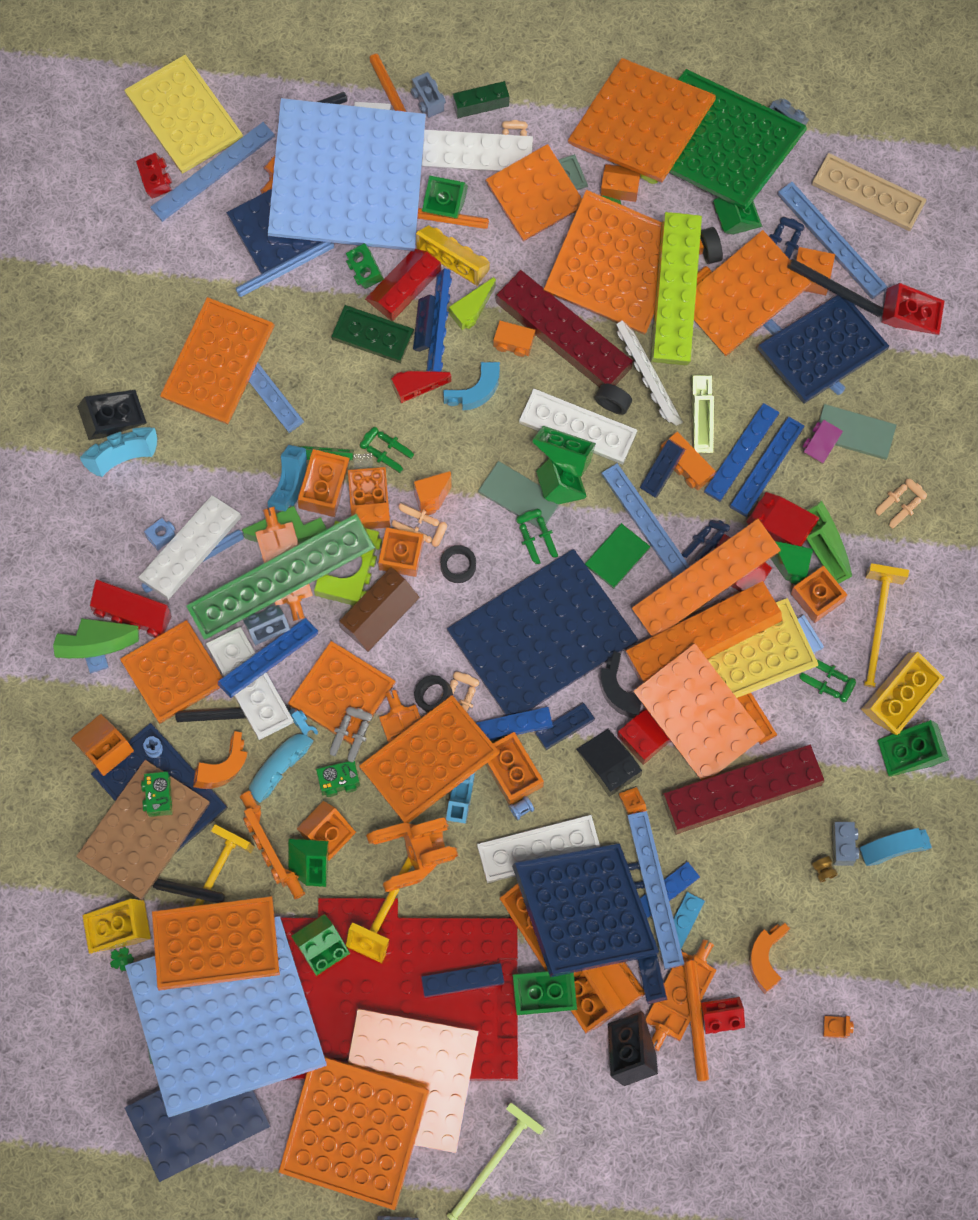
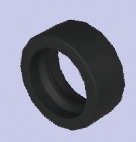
M714 227L701 230L700 239L704 246L703 256L706 263L711 264L722 261L723 251L717 230Z
M602 384L595 395V400L601 407L618 415L626 414L632 403V398L626 391L612 384Z
M463 545L451 546L441 556V572L450 582L464 583L474 576L476 557L468 547ZM462 554L468 558L470 566L465 573L454 574L449 571L447 561L452 555Z
M436 675L426 676L421 679L414 691L417 705L427 713L453 695V690L449 683ZM439 684L444 690L442 698L436 704H426L423 699L424 693L430 686Z

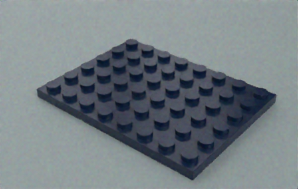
M572 549L447 628L448 633L505 716L532 710L607 662L609 657H613L614 652L621 653L639 640L575 549Z

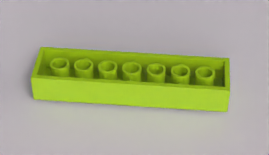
M665 212L662 217L650 362L688 365L691 361L702 216Z

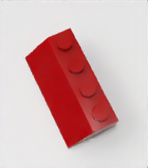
M415 249L380 282L365 300L388 319L394 321L437 274L441 272V262L429 252Z
M97 579L95 581L90 602V608L95 616L104 618V616L109 617L114 623L138 626L139 630L147 631L146 634L155 638L165 633L172 617L168 605Z

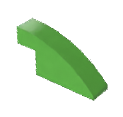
M820 501L806 509L819 518L808 535L807 540L821 563L839 584L852 577V571L835 523L824 503Z
M294 506L288 508L286 512L282 511L276 514L278 523H281V525L293 522L299 544L327 530L321 517L303 525ZM266 519L242 529L244 538L258 542L255 532L266 529Z
M81 618L76 636L57 633L53 644L54 656L56 658L71 659L110 654L139 641V628L134 625Z

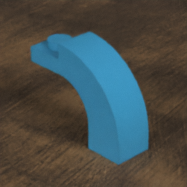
M481 362V377L478 383L467 390H444V404L457 406L459 403H462L463 410H471L485 404L497 390L500 377V362Z
M288 445L282 453L280 482L268 500V508L275 507L276 510L286 512L289 506L296 504L306 473V448Z
M475 773L452 790L447 810V821L466 824Z
M919 828L880 838L860 847L866 866H872L907 853L926 851L931 849L932 846L926 829L919 830Z

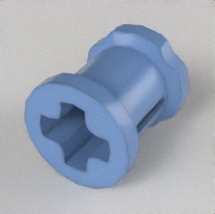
M154 736L145 739L143 748L150 758L159 757L163 752L160 740ZM152 744H155V750H151Z
M527 796L523 797V800L515 805H509V809L517 821L524 814L534 811V807Z

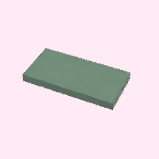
M824 404L819 422L822 423L825 420L843 431L835 446L887 460L896 424Z
M499 461L478 490V493L516 516L540 509L542 511L540 517L544 518L545 524L548 523L559 506L556 503L547 501L543 497L540 485ZM537 518L528 521V523L540 529Z

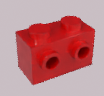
M155 152L136 161L145 191L152 199L172 191L170 186L172 180L170 175L166 173L165 168L167 164L163 157L160 158Z
M740 997L701 1003L705 1034L745 1028L744 1007Z

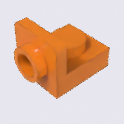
M637 787L619 793L627 816L647 811L646 804Z
M824 1016L823 1037L848 1038L850 1033H853L854 1023L850 1021V1016Z

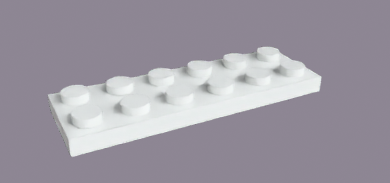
M424 130L422 167L499 172L532 153L533 136Z
M624 321L616 324L619 329L617 334L627 344L625 348L628 354L636 360L634 365L638 372L641 371L643 374L642 380L646 387H649L653 392L650 394L652 399L661 407L659 409L661 416L676 426L683 423L636 334Z
M533 389L519 420L520 424L537 431L542 426H546L596 443L595 454L622 465L637 434V429L536 389Z
M211 495L138 577L139 580L169 600L242 518L241 514Z
M241 627L206 643L223 677L256 654ZM267 673L234 695L258 740L294 723Z
M591 815L477 844L487 883L514 877L515 873L512 866L517 862L600 847Z

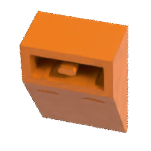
M386 467L348 470L351 516L358 514L366 529L390 528Z
M102 714L70 738L103 776L134 752L128 741Z

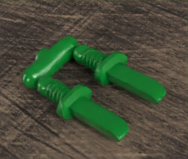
M372 427L360 442V448L366 449L368 453L378 459L376 462L379 464L383 462L396 472L401 473L403 471L402 466L386 456V451L382 453L376 448L369 446V444L377 435L378 438L389 444V449L393 447L410 459L414 456L413 452L397 441L398 437L391 438L384 434V432H379L377 427Z
M540 509L526 512L516 518V522L521 524L519 529L524 538V541L521 543L522 545L526 544L530 557L535 564H541L533 543L535 537L530 538L527 526L523 524L537 518L542 533L539 537L544 538L550 555L553 558L559 556L550 535L553 531H548L544 518L540 517L542 515Z
M817 660L818 666L816 668L827 673L828 678L833 675L839 680L847 682L841 695L840 692L826 686L828 682L824 681L822 683L801 672L800 679L818 689L819 694L822 695L824 692L834 698H839L843 703L848 701L856 685V679H849L847 675H844L842 672L840 673V671L838 672V670L836 671L835 665L831 667Z

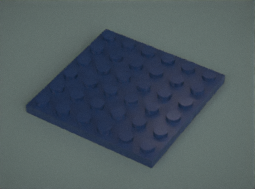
M620 843L513 864L512 867L550 977L656 956L659 953Z

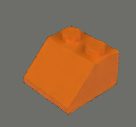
M605 164L600 196L604 195L618 200L636 202L640 173L623 166Z
M450 471L414 481V495L421 512L425 510L426 515H432L436 513V510L440 509L452 488Z
M325 801L297 828L306 840L329 841V861L356 833L336 808Z

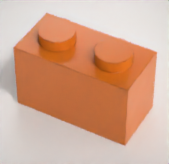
M500 320L493 340V347H496L501 352H514L519 357L529 356L535 339V330Z

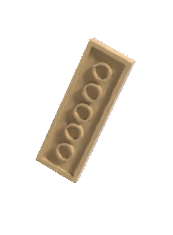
M828 153L812 183L813 186L908 231H911L927 201V199L830 153Z

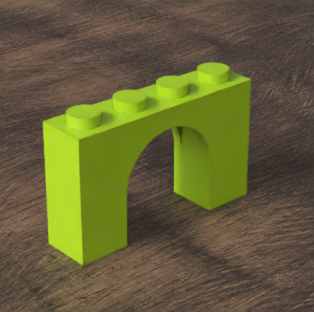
M366 529L376 548L360 556L362 565L359 571L348 578L325 575L317 579L314 589L315 596L354 606L367 593L364 590L366 584L369 585L371 582L372 574H370V569L375 567L377 561L375 552L376 549L380 550L382 544L378 531Z

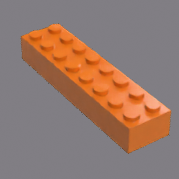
M757 519L636 604L632 609L653 637L686 619L781 552V550L760 520Z
M762 581L626 650L627 659L642 684L693 643L709 659L781 622L782 612Z
M516 884L499 899L545 971H548L519 885ZM599 967L574 972L577 1010H571L586 1034L599 1028L625 1007Z

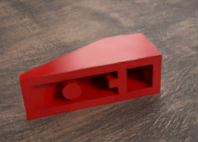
M407 371L404 373L399 372L391 378L392 387L400 403L452 382L450 372Z

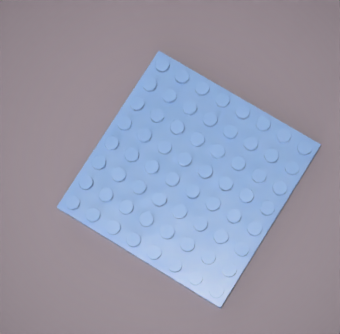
M281 98L268 236L351 245L366 243L370 247L414 251L426 114Z
M280 916L275 917L280 975L158 991L155 956L125 965L168 1117L327 1066Z

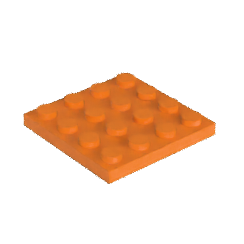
M548 144L485 180L523 242L577 212L582 200Z
M187 620L120 659L159 724L174 716L176 712L183 711L220 689L218 681L223 678Z
M331 641L292 696L288 705L298 711L301 710L306 717L336 735L337 733L334 730L340 727L344 716L348 715L346 713L348 707L360 708L372 714L373 717L385 700V694L391 691L396 681ZM350 716L351 720L346 729L349 734L344 736L343 740L352 745L355 740L352 738L353 734L358 733L362 721L365 720Z

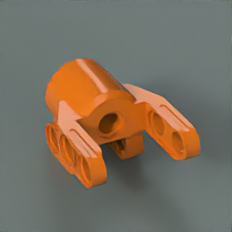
M439 818L418 825L401 823L373 831L366 835L368 843L375 845L404 837L408 857L415 869L411 872L393 876L390 880L384 882L385 892L418 884L437 865L455 860V857L458 856L457 848L445 847L443 841V831L448 830L447 827L449 826L446 818Z

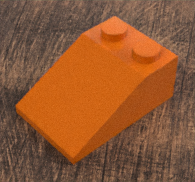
M313 449L299 493L298 509L335 517L350 458Z

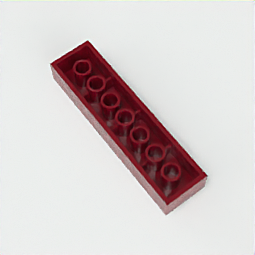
M522 270L496 295L497 305L524 327L534 329L535 336L599 388L604 383L616 386L632 369V359L552 294L544 291L542 286Z
M810 744L664 793L662 800L675 835L822 786L825 780Z

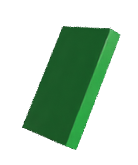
M621 523L585 565L595 575L615 589L649 551L651 546Z

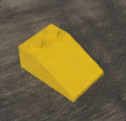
M128 899L82 915L89 954L135 945L151 939L145 902L143 900Z

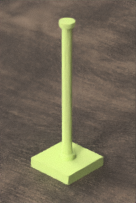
M510 1103L506 1110L518 1118L516 1121L517 1125L451 1213L448 1212L446 1216L450 1220H458V1216L523 1129L530 1127L539 1135L545 1130L543 1126L513 1103Z

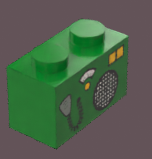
M355 761L316 769L322 796L333 797L338 795V792L344 790L346 793L356 791L357 787H360Z
M169 773L144 774V780H141L142 792H145L146 799L142 800L143 811H147L149 817L173 815Z

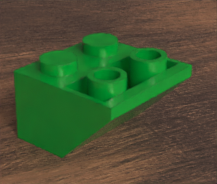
M289 839L288 870L298 875V880L306 886L326 887L329 841Z
M325 914L291 936L316 976L350 954L334 925Z

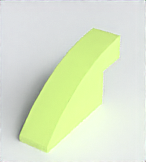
M692 375L693 444L697 452H713L714 396L712 395V375Z

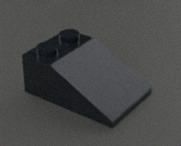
M136 390L86 396L77 406L88 440L104 438L147 423Z
M609 729L576 749L609 797L642 775V769L633 756Z
M640 1011L608 1023L610 1076L621 1085L627 1086L657 1075V1055L644 1013Z

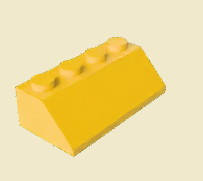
M428 225L416 233L417 249L429 252L443 266L474 285L478 286L490 270V262L486 257L478 256L471 248L462 246L453 237L444 235L440 229Z
M919 652L908 653L861 710L874 723L898 735L943 681L944 677Z

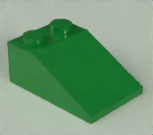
M542 426L533 438V443L563 471L575 477H582L590 465L596 445L594 442L546 426Z
M932 720L900 731L898 735L892 734L877 740L889 777L929 768L949 761L939 726Z
M548 971L513 975L517 1015L577 1010L574 973L550 977Z

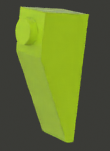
M494 277L449 307V315L461 330L466 327L469 329L476 324L496 287V279Z

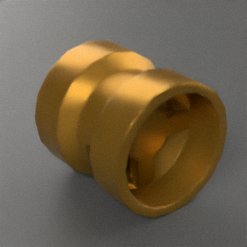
M830 856L812 863L814 870L819 874L818 879L820 883L825 882V879L828 877L832 879L838 875L836 869L831 865L832 860Z

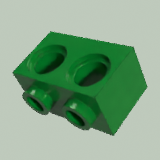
M366 243L346 253L348 257L346 263L350 270L354 269L356 275L353 277L358 286L362 285L366 289L384 280ZM359 257H363L362 261L356 262ZM367 272H371L368 277L364 278Z

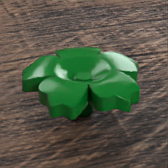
M124 947L120 948L119 952L117 950L111 952V959L113 961L110 962L112 968L118 969L120 966V970L123 972L126 971L125 965L134 963V957H132V954H128L129 949Z

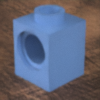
M161 518L146 529L144 533L149 542L158 551L175 537V528L169 521L165 522ZM159 531L166 532L163 536H157Z

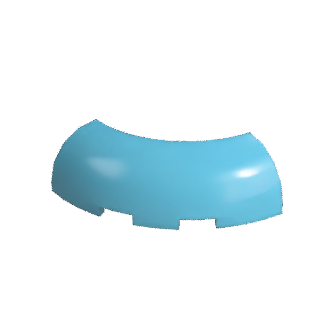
M151 427L133 428V432L125 434L121 432L112 434L107 437V441L100 445L94 444L83 453L80 460L90 472L103 477L111 468L124 461L138 457H152L157 446L156 430Z
M302 734L293 735L268 758L249 784V791H251L256 801L260 803L270 796L283 778L281 774L307 753L314 740Z

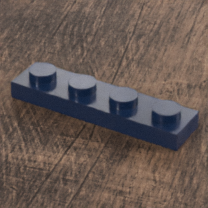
M501 963L421 977L425 998L504 985Z

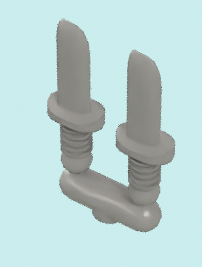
M348 707L346 709L348 715L344 716L340 727L334 730L337 734L330 748V755H337L344 736L349 734L346 729L351 720L350 716L365 720L362 721L358 733L352 736L355 740L348 754V761L354 762L362 741L366 742L367 738L364 735L369 726L368 721L372 720V714L360 708Z

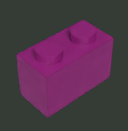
M825 420L822 423L818 422L813 429L815 435L812 439L808 438L803 445V448H805L804 454L821 464L825 462L843 432Z

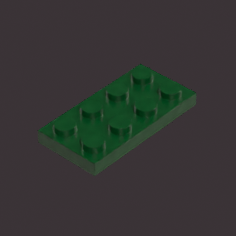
M345 305L331 339L401 364L414 329Z

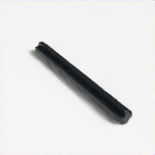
M790 260L788 264L789 269L877 317L882 316L883 307L797 260Z
M285 705L287 710L290 711L291 706ZM241 707L187 710L175 713L176 722L246 719Z

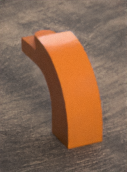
M234 731L232 734L228 759L225 762L216 765L198 763L195 768L193 787L202 789L218 788L235 778L247 757V752L242 751L244 747V740L241 739L242 732Z
M786 923L781 926L779 924L774 926L769 931L771 935L764 929L757 937L751 949L749 959L750 971L755 983L764 994L782 979L769 962V950L772 945L790 930Z

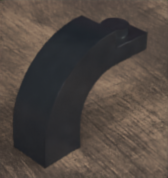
M614 652L613 657L608 658L606 668L609 669L602 668L601 690L605 700L615 711L624 716L635 718L640 713L642 703L636 695L624 691L618 684L617 671L621 653Z

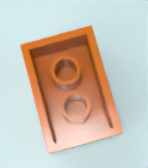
M515 732L493 743L500 754L485 765L509 805L518 802L523 797L534 793L544 786V780Z

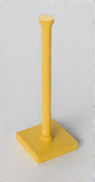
M871 563L866 571L867 579L879 580L882 582L867 681H864V686L872 688L876 686L874 680L889 584L903 585L909 576V570Z
M214 825L211 832L226 840L224 842L226 845L203 886L204 889L211 890L233 848L235 849L237 846L252 853L255 847L250 842L217 825ZM196 899L193 906L203 905L205 900Z
M407 857L398 875L407 873L411 869L412 864L409 857ZM400 889L389 892L370 930L352 922L346 942L347 948L380 963L383 962L389 939L377 934Z

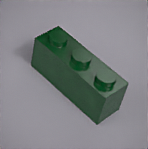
M505 81L453 93V106L457 119L509 107L510 96Z

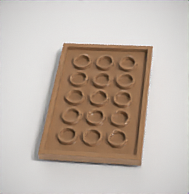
M146 760L76 856L79 860L140 900L144 899L210 805L208 800L170 776L173 815L149 817L147 811H143L142 800L146 799L145 792H142L141 780H144V774L163 771Z

